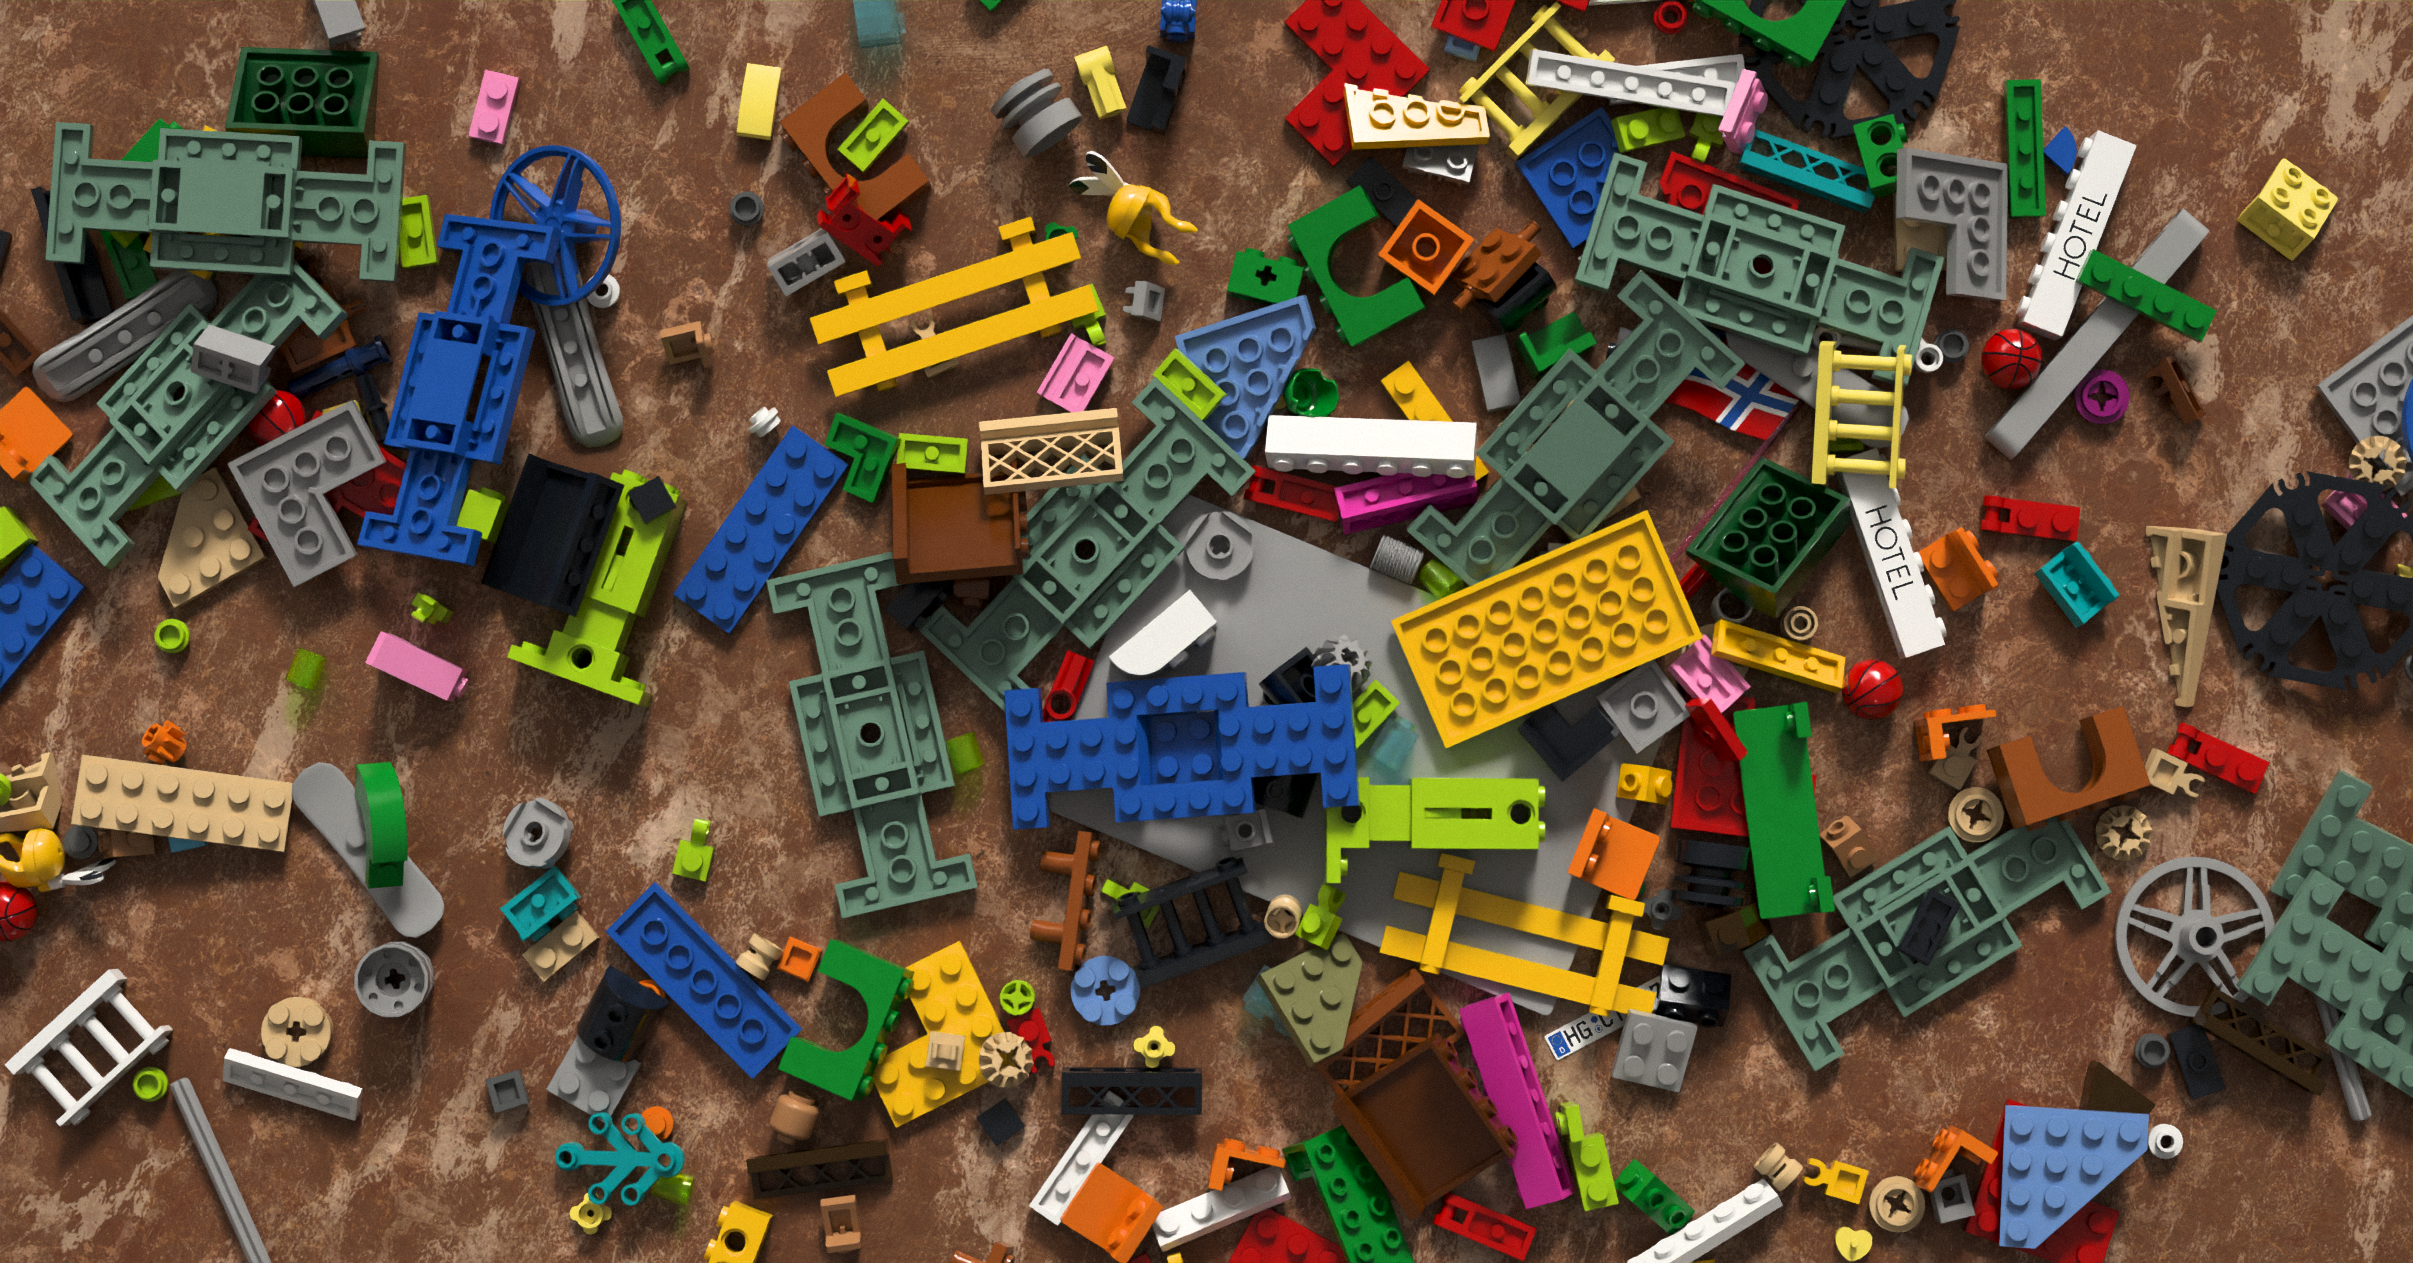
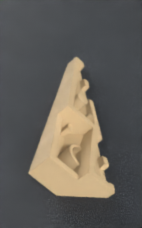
M2146 526V536L2151 537L2154 557L2150 558L2151 565L2157 571L2160 589L2156 594L2165 644L2170 646L2172 665L2169 666L2170 675L2175 676L2178 693L2175 704L2182 707L2194 706L2227 534L2190 528Z
M51 752L42 754V761L26 768L21 764L11 767L12 773L6 777L11 782L12 795L6 804L0 806V832L54 828L62 802L55 758Z

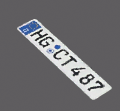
M1660 976L1637 987L1657 993L1653 1010H1655L1658 1002ZM1610 1011L1609 1017L1589 1012L1547 1034L1545 1039L1555 1058L1560 1060L1624 1026L1627 1014Z

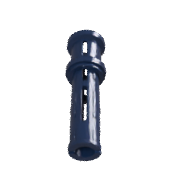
M377 335L374 337L373 342L357 349L351 347L345 352V356L293 380H289L287 385L290 393L301 400L353 375L358 377L367 374V370L384 362L387 365L393 363V358L383 337Z

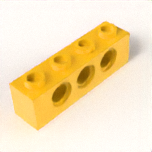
M733 1201L729 1208L723 1206L716 1226L721 1227L717 1241L710 1240L704 1259L709 1260L708 1263H756L774 1215L738 1201ZM731 1232H739L745 1237L746 1243L742 1250H735L730 1247L728 1236Z

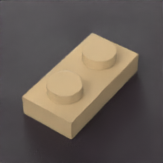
M575 911L522 954V956L542 981L546 982L600 937L580 912Z

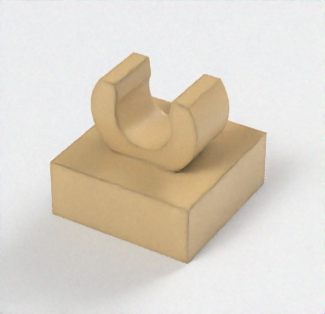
M930 1031L926 1066L961 1071L966 1035Z

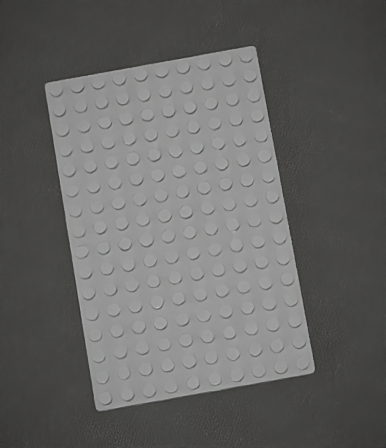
M1188 495L1161 524L1163 528L1185 547L1184 551L1108 630L1072 720L1109 718L1106 686L1108 682L1246 672L1249 707L1268 706L1270 704L1263 697V689L1258 685L1263 679L1306 646L1314 654L1316 648L1327 638L1333 635L1339 638L1346 634L1350 642L1358 640V647L1361 650H1368L1365 658L1372 662L1369 669L1371 675L1368 677V680L1355 692H1352L1353 702L1375 679L1401 702L1356 749L1358 777H1370L1369 785H1408V779L1410 778L1539 779V786H1545V807L1539 808V821L1545 822V842L1539 843V849L1535 850L1408 849V841H1369V848H1341V855L1348 856L1347 876H1341V883H1326L1346 893L1345 900L1336 913V916L1343 919L1338 930L1378 947H1381L1386 926L1427 936L1433 908L1393 899L1399 871L1440 881L1443 868L1436 866L1439 853L1475 861L1472 875L1464 874L1462 887L1590 919L1602 888L1568 874L1570 864L1594 808L1607 813L1613 818L1629 823L1638 800L1617 797L1621 764L1652 767L1664 735L1636 754L1621 732H1619L1615 739L1563 782L1517 730L1537 710L1445 748L1391 623L1393 619L1442 598L1238 514L1236 515L1241 517L1250 527L1254 539L1252 560L1245 571L1229 580L1207 579L1198 574L1189 563L1185 551L1187 533L1191 525L1202 515L1212 512L1231 511ZM1222 537L1220 540L1213 538L1210 542L1214 546L1212 553L1218 555L1220 552L1226 554L1229 551L1226 546L1228 540L1225 537ZM1189 590L1193 592L1217 621V626L1213 629L1216 635L1201 648L1195 644L1187 650L1189 658L1175 670L1168 666L1155 676L1134 678L1122 673L1109 658L1110 655ZM1623 673L1619 678L1611 677L1551 704L1571 727L1597 705L1608 716L1595 697L1627 674ZM1318 773L1303 819L1255 803L1256 810L1264 808L1266 810L1273 843L1233 852L1230 845L1223 846L1219 826L1226 825L1224 817L1238 814L1115 822L1113 788L1048 792L1049 811L1196 872L1216 867L1215 864L1224 858L1235 857V859L1242 857L1248 873L1238 876L1243 891L1269 902L1278 895H1291L1301 904L1303 916L1309 904L1318 907V893L1321 886L1325 883V808H1323L1321 773ZM1516 804L1513 806L1510 812L1511 819L1517 824L1523 823L1526 819L1525 809L1521 805ZM1345 806L1341 810V815L1346 822L1354 823L1358 820L1360 812L1357 806ZM1242 824L1238 829V833L1241 837L1247 838L1251 835L1252 828L1248 824ZM1457 914L1454 915L1448 940L1569 971L1579 946L1578 944ZM1443 968L1440 970L1443 974L1496 996L1509 992L1513 1003L1542 1015H1549L1552 1012L1558 998Z

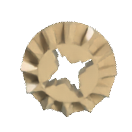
M2372 436L2360 441L2354 447L2349 458V470L2352 478L2355 480L2389 485L2383 489L2384 491L2396 486L2404 476L2407 459L2401 446L2394 440L2384 436ZM2385 449L2383 461L2392 467V470L2380 469L2374 475V478H2371L2373 466L2364 461L2363 458H2377L2382 450Z
M1970 787L1958 792L1949 804L1947 819L1953 832L1964 841L1984 842L1994 837L2000 830L2004 819V810L2000 800L1993 792L1981 787ZM1979 801H1981L1979 813L1989 820H1976L1974 825L1969 828L1971 817L1966 815V812H1963L1962 809H1974L1979 804Z
M2120 805L2108 809L2101 815L2096 825L2095 835L2100 849L2107 856L2115 860L2129 861L2141 856L2151 844L2152 828L2149 825L2147 816L2136 809V807ZM2129 822V831L2137 839H2125L2120 844V835L2111 827H2124Z
M1012 1032L997 1033L989 1037L980 1049V1070L985 1079L994 1086L1000 1088L1018 1086L1029 1077L1031 1068L1034 1065L1032 1060L1033 1049L1027 1045L1024 1037H1020ZM1015 1050L1011 1060L1015 1063L1016 1067L1009 1065L999 1071L1003 1059L999 1056L998 1052L1006 1054Z
M1901 1176L1882 1179L1872 1189L1868 1202L1871 1217L1880 1227L1891 1232H1905L1912 1229L1920 1222L1925 1211V1198L1921 1189L1912 1180ZM1904 1191L1901 1202L1905 1205V1208L1909 1209V1212L1895 1210L1889 1216L1891 1205L1884 1197L1897 1198Z

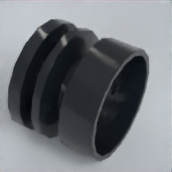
M1676 839L1674 862L1689 866L1688 874L1672 875L1673 881L1687 882L1686 891L1670 889V898H1676L1690 906L1723 910L1724 908L1735 906L1743 907L1744 898L1728 896L1729 888L1745 889L1746 884L1730 879L1731 872L1747 870L1750 848Z

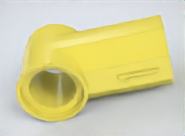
M1104 46L1074 57L1084 86L1087 85L1090 98L1099 120L1116 116L1127 110L1115 78L1117 73L1108 47Z

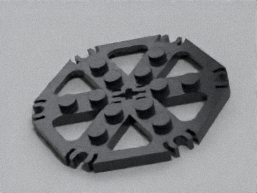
M1751 0L1748 7L1749 10L1761 18L1766 0ZM1806 0L1796 1L1803 7ZM1847 0L1835 21L1837 24L1832 26L1816 57L1822 56L1809 98L1805 102L1795 101L1772 75L1774 65L1786 63L1782 59L1783 55L1772 49L1770 52L1758 48L1752 43L1753 39L1750 37L1741 40L1739 47L1750 46L1754 49V56L1744 58V65L1749 66L1757 62L1758 66L1746 68V70L1757 73L1756 78L1760 79L1768 97L1793 125L1799 129L1802 118L1804 116L1807 118L1803 126L1804 133L1810 131L1812 123H1819L1823 128L1820 137L1822 139H1825L1830 133L1831 126L1834 127V131L1830 140L1855 136L1853 125L1894 114L1896 125L1903 123L1906 126L1910 124L1908 120L1913 122L1918 117L1912 109L1914 103L1921 104L1925 110L1931 106L1930 100L1922 95L1923 93L1933 103L1936 101L1960 26L1946 28V26L1955 25L1960 18L1959 16L1948 17L1944 9L1945 7L1954 6L1956 0H1914L1876 8L1878 0ZM1860 17H1865V18H1866V19L1857 20V18H1860ZM1845 23H1850L1851 28L1863 29L1853 36V40H1849L1847 35L1838 34L1832 36V34L1842 31L1845 28ZM1929 34L1935 35L1939 41V46L1929 75L1923 79L1916 78L1885 43ZM1856 68L1887 101L1889 109L1886 113L1850 120L1844 116L1842 109ZM1903 111H1904V114H1905V116L1907 117L1908 120H1906L1905 117L1903 116V114H1902Z
M2305 471L2309 477V486H2305L2304 476L2301 473H2297L2295 476L2298 485L2295 489H2288L2285 486L2284 480L2280 479L2277 486L2282 494L2279 496L2274 490L2272 483L2229 531L2225 545L2231 546L2233 549L2231 552L2224 549L2223 556L2228 559V565L2220 569L2219 575L2227 574V579L2218 580L2216 591L2238 652L2241 653L2242 649L2251 643L2253 647L2245 652L2243 658L2249 660L2255 653H2260L2263 656V663L2258 668L2260 672L2265 671L2270 666V663L2273 662L2275 663L2274 667L2266 676L2348 690L2344 677L2349 676L2350 686L2353 689H2357L2359 687L2356 677L2359 673H2366L2369 676L2370 682L2375 683L2377 677L2372 668L2376 666L2380 673V678L2383 679L2413 645V577L2408 578L2362 569L2394 532L2399 530L2407 532L2413 543V511L2405 518L2402 515L2410 508L2411 502L2406 501L2400 508L2393 507L2391 505V498L2397 492L2395 489L2388 491L2384 498L2381 499L2380 495L2383 489L2389 485ZM2327 489L2358 494L2367 501V509L2335 545H2333L2318 504L2319 494ZM2277 508L2284 515L2299 558L2252 550L2247 547L2245 536L2267 510ZM2310 566L2320 567V569H2310ZM2326 571L2332 572V578L2345 582L2346 585L2336 584V586H2330L2328 591L2322 590L2323 586L2321 583L2308 579V576H2324ZM2338 571H2344L2349 573L2347 576L2338 574ZM2241 584L2292 592L2261 629L2257 631H2251L2245 626L2234 596L2235 589ZM2306 586L2314 587L2316 589L2315 591L2307 590ZM2334 592H2342L2344 596L2335 595ZM2355 604L2404 612L2410 619V626L2386 653H2375L2370 647ZM2319 616L2337 661L2336 667L2330 672L2294 667L2287 659L2289 650Z

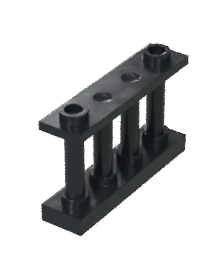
M1235 857L1224 858L1215 864L1216 867L1140 894H1136V892L1123 894L1117 898V902L1111 904L1116 920L1127 917L1142 960L1139 962V965L1134 966V970L1141 989L1272 943L1270 934L1265 928L1264 920L1260 922L1253 920L1238 876L1248 873L1242 857L1235 859ZM1223 881L1226 883L1240 923L1237 930L1226 934L1219 929L1205 889ZM1190 893L1193 894L1207 934L1204 942L1193 946L1191 943H1187L1172 901ZM1156 905L1160 906L1174 945L1173 953L1162 957L1154 954L1139 912Z

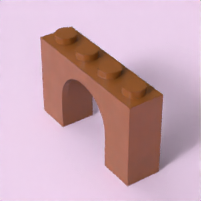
M846 72L780 121L781 126L785 130L780 136L792 151L797 147L806 157L801 163L813 178L818 174L826 183L822 190L827 197L844 179L831 167L829 161L831 139L839 128L869 106L864 95ZM906 154L879 176L866 181H857L860 195L856 200L867 214L882 222L883 220H888L897 209L901 210L931 187V184L912 157Z
M2124 706L2079 720L2092 757L2091 777L2087 785L2079 793L2062 791L2047 779L2042 770L2031 735L1987 750L2013 829L2026 826L2028 832L2048 826L2046 821L2048 818L2057 816L2059 822L2079 816L2077 811L2079 808L2088 806L2089 811L2092 812L2110 806L2108 799L2119 796L2120 801L2123 802L2141 796L2139 789L2151 785Z

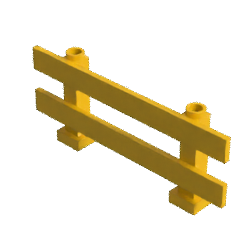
M1024 218L998 227L1003 243L1010 242L1013 252L869 298L867 288L873 287L867 270L835 280L834 283L840 297L846 296L849 305L810 318L818 345L858 332L867 357L827 370L835 397L875 384L878 392L898 386L896 377L1040 331L1042 338L1062 332L1059 324L1098 312L1090 284L1050 297L1042 271L1081 259L1073 232L1033 245L1030 235L1035 234L1036 230L1032 218ZM1021 278L1023 279L1031 304L887 351L879 325Z
M1439 853L1436 866L1443 868L1440 881L1399 871L1393 899L1433 908L1427 936L1386 926L1379 953L1419 962V970L1438 975L1441 968L1588 1004L1590 1005V1013L1609 1017L1610 1011L1627 1014L1629 1008L1652 1014L1657 993L1618 983L1625 956L1664 965L1670 939L1631 929L1634 916H1643L1645 903L1608 895L1605 908L1612 910L1609 923L1464 888L1462 887L1464 874L1472 875L1475 865L1473 860ZM1457 914L1602 950L1596 978L1448 941L1454 915Z

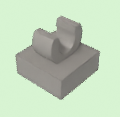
M1136 281L1135 287L1126 288L1125 293L1134 295L1133 305L1123 306V311L1147 321L1161 322L1165 294L1164 287L1147 281Z

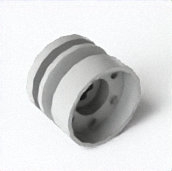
M1049 69L1038 71L1015 83L991 108V112L996 119L1005 117L1001 122L1004 130L1021 126L1012 137V142L1025 159L1037 156L1055 145L1074 130L1083 119L1082 114L1070 98L1053 102L1061 92L1062 86L1059 83L1051 84L1054 75Z
M406 941L389 942L370 950L360 960L354 974V989L359 1001L370 1012L382 1017H400L419 1008L429 998L434 986V968L429 956L420 947ZM394 969L397 970L398 974L405 975V980L400 982V987H397L396 982L389 981V976L394 974Z

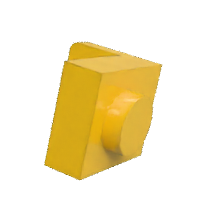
M1623 763L1620 767L1617 797L1668 805V798L1672 791V771Z

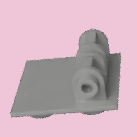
M1479 144L1407 147L1402 168L1407 169L1409 174L1411 172L1421 175L1428 173L1429 179H1431L1432 175L1438 176L1437 181H1441L1442 177H1444L1445 181L1458 184L1457 186L1461 187V184L1468 185Z

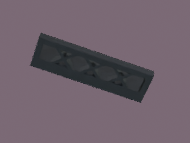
M39 186L31 189L47 240L51 190L48 191ZM87 230L84 264L54 263L71 319L81 325L99 321L115 311L90 231Z
M1063 1067L1062 1114L1202 1115V1067ZM1069 1087H1085L1093 1097L1084 1106L1069 1105ZM1092 1087L1102 1088L1098 1092H1096ZM1109 1087H1120L1128 1097L1119 1106H1110L1101 1095ZM1127 1087H1138V1088L1135 1089L1133 1092H1131ZM1144 1087H1154L1163 1097L1154 1106H1145L1136 1095ZM1162 1087L1173 1088L1167 1093ZM1180 1087H1195V1106H1180L1171 1096ZM1098 1100L1103 1106L1091 1105ZM1133 1100L1138 1106L1126 1105ZM1167 1100L1172 1106L1161 1105Z

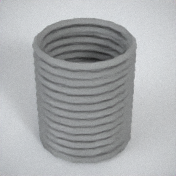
M1384 534L1373 557L1370 569L1386 574V576L1389 575V577L1392 576V578L1399 579V581L1402 580V582L1410 585L1419 568L1424 550L1421 551V549H1416V547L1409 544H1403V541H1397Z
M1725 587L1713 598L1711 614L1716 622L1723 619L1740 625L1751 615L1753 607L1743 602L1744 614L1742 618L1731 619L1726 617L1720 609V599L1724 594L1733 593Z

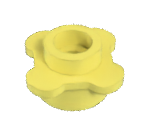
M1159 1026L1151 1027L1150 1032L1146 1036L1137 1038L1134 1041V1049L1142 1053L1146 1059V1065L1150 1068L1157 1067L1161 1059L1165 1056H1172L1175 1052V1045L1167 1041L1163 1035V1029ZM1157 1044V1050H1152L1151 1045Z
M588 1193L584 1195L582 1203L572 1207L570 1210L571 1219L576 1220L583 1227L586 1234L596 1233L598 1226L604 1220H609L612 1216L610 1207L592 1203L589 1200ZM589 1210L594 1211V1215L592 1217L588 1215Z

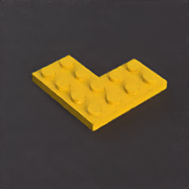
M961 941L906 967L914 971L912 977L914 986L909 997L927 1035L887 1054L880 1065L877 1064L872 1075L875 1079L874 1084L896 1128L988 1082L979 1067V1052L989 1037L1005 1032ZM930 1031L966 1035L961 1071L926 1066ZM1014 1050L1006 1054L998 1052L999 1056L1003 1059L999 1071L1009 1065L1016 1067L1015 1063L1011 1060Z

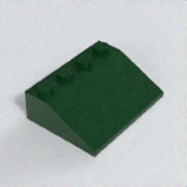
M241 47L225 125L226 132L300 136L302 138L301 156L368 158L369 140L373 141L375 134L379 53L368 51Z
M1761 456L1687 548L1686 555L1746 605L1777 619L1851 524L1850 498L1821 484H1813L1812 480Z

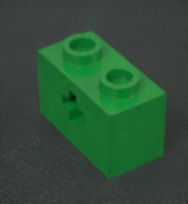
M1245 248L1244 252H1236L1226 295L1266 306L1295 298L1299 291L1304 268L1298 266L1297 260L1279 256L1278 261L1264 258L1265 253L1262 251ZM1264 271L1271 272V278L1276 281H1269L1267 286L1261 285V279L1256 277V275L1263 276Z

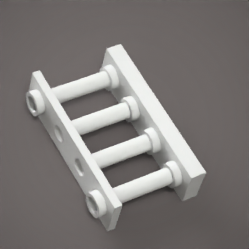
M109 969L4 1064L13 1075L25 1072L27 1074L32 1073L65 1109L66 1112L56 1121L60 1127L70 1125L71 1123L76 1126L91 1113L88 1108L149 1052L154 1055L169 1042L166 1036L173 1029L169 1025H165L154 1030L122 995L123 989L120 985L127 978L119 969ZM101 1002H110L144 1039L130 1054L95 1017L97 1013L94 1009ZM77 1024L80 1027L85 1026L118 1063L104 1078L69 1041L71 1036L68 1032ZM51 1048L54 1051L58 1049L92 1087L79 1101H76L44 1066L45 1060L42 1056Z

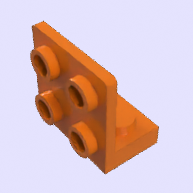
M24 387L0 410V466L12 479L23 483L27 482L26 479L49 454L54 456L74 437V433L29 387Z
M1962 527L1947 533L1918 552L1925 572L1951 612L1956 611L1981 594L1994 590L1999 586L1996 581L1999 575L1995 567L1989 560L1984 561L1977 551L1980 548L1977 539L1971 531L1965 532Z
M1985 704L1957 708L1958 714L1951 715V708L1923 712L1924 719L1914 721L1919 761L1946 758V751H1950V739L1948 731L1942 729V724L1996 717V709L1986 711Z
M1594 808L1567 873L1635 901L1661 839L1655 834L1613 818L1607 813Z
M1950 1125L1947 1130L1941 1129L1932 1144L1935 1150L1930 1158H1924L1914 1172V1176L1917 1177L1915 1181L1916 1186L1932 1193L1956 1153L1966 1160L1979 1165L1981 1160L1992 1164L1999 1152L1964 1130Z
M1225 1138L1223 1144L1216 1143L1207 1183L1208 1188L1222 1191L1224 1183H1231L1234 1162L1229 1161V1156L1285 1168L1286 1160L1284 1157L1279 1156L1280 1152L1278 1149L1259 1145L1258 1151L1245 1149V1142Z
M1098 1162L1060 1217V1220L1063 1224L1105 1249L1116 1261L1127 1263L1164 1206L1153 1196Z

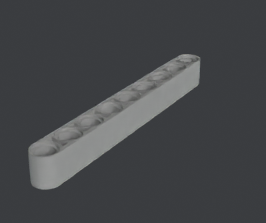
M2182 208L2131 265V268L2165 284L2204 239L2209 230ZM2104 297L2043 367L2038 376L1993 425L1984 438L2009 460H2012L2139 313Z

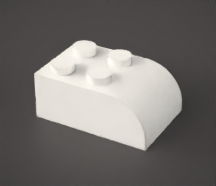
M1189 590L1110 655L1109 658L1117 669L1134 678L1155 676L1168 666L1175 670L1189 658L1187 650L1195 644L1201 648L1216 635L1213 629L1217 626V621L1193 592Z

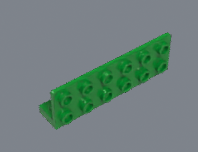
M1801 702L1734 712L1735 734L1748 753L1739 761L1760 918L1768 919L1835 911L1831 877L1825 876L1808 752L1807 737H1812L1808 703Z
M1343 1124L1312 1139L1298 1142L1282 1149L1294 1181L1313 1177L1347 1263H1415L1381 1178Z

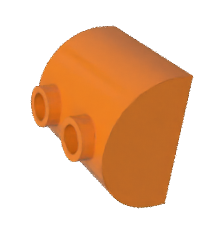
M1418 199L1379 252L1378 257L1404 276L1409 277L1411 281L1435 296L1472 245L1474 238Z

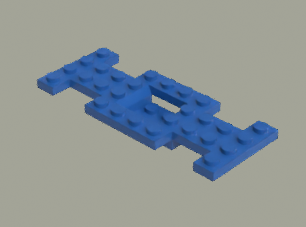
M445 214L436 247L445 251L460 252L462 256L447 312L435 311L434 314L419 312L384 441V445L410 451L394 513L392 516L366 511L357 545L375 550L474 567L483 533L475 529L457 527L459 512L473 461L501 465L535 335V330L523 326L509 325L525 262L553 264L561 230L551 226ZM482 355L490 356L491 359L473 424L466 421L465 418Z
M1350 664L1313 667L1316 702L1249 707L1246 672L1108 682L1106 686L1109 718L1043 722L1041 688L1004 690L1013 830L1050 827L1048 792L1113 788L1115 822L1256 813L1254 778L1321 773L1323 808L1359 806L1360 796Z

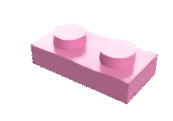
M485 70L468 135L470 138L504 146L521 82L518 77Z

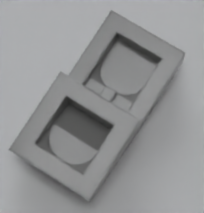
M1505 334L1471 341L1487 413L1517 407L1521 400Z

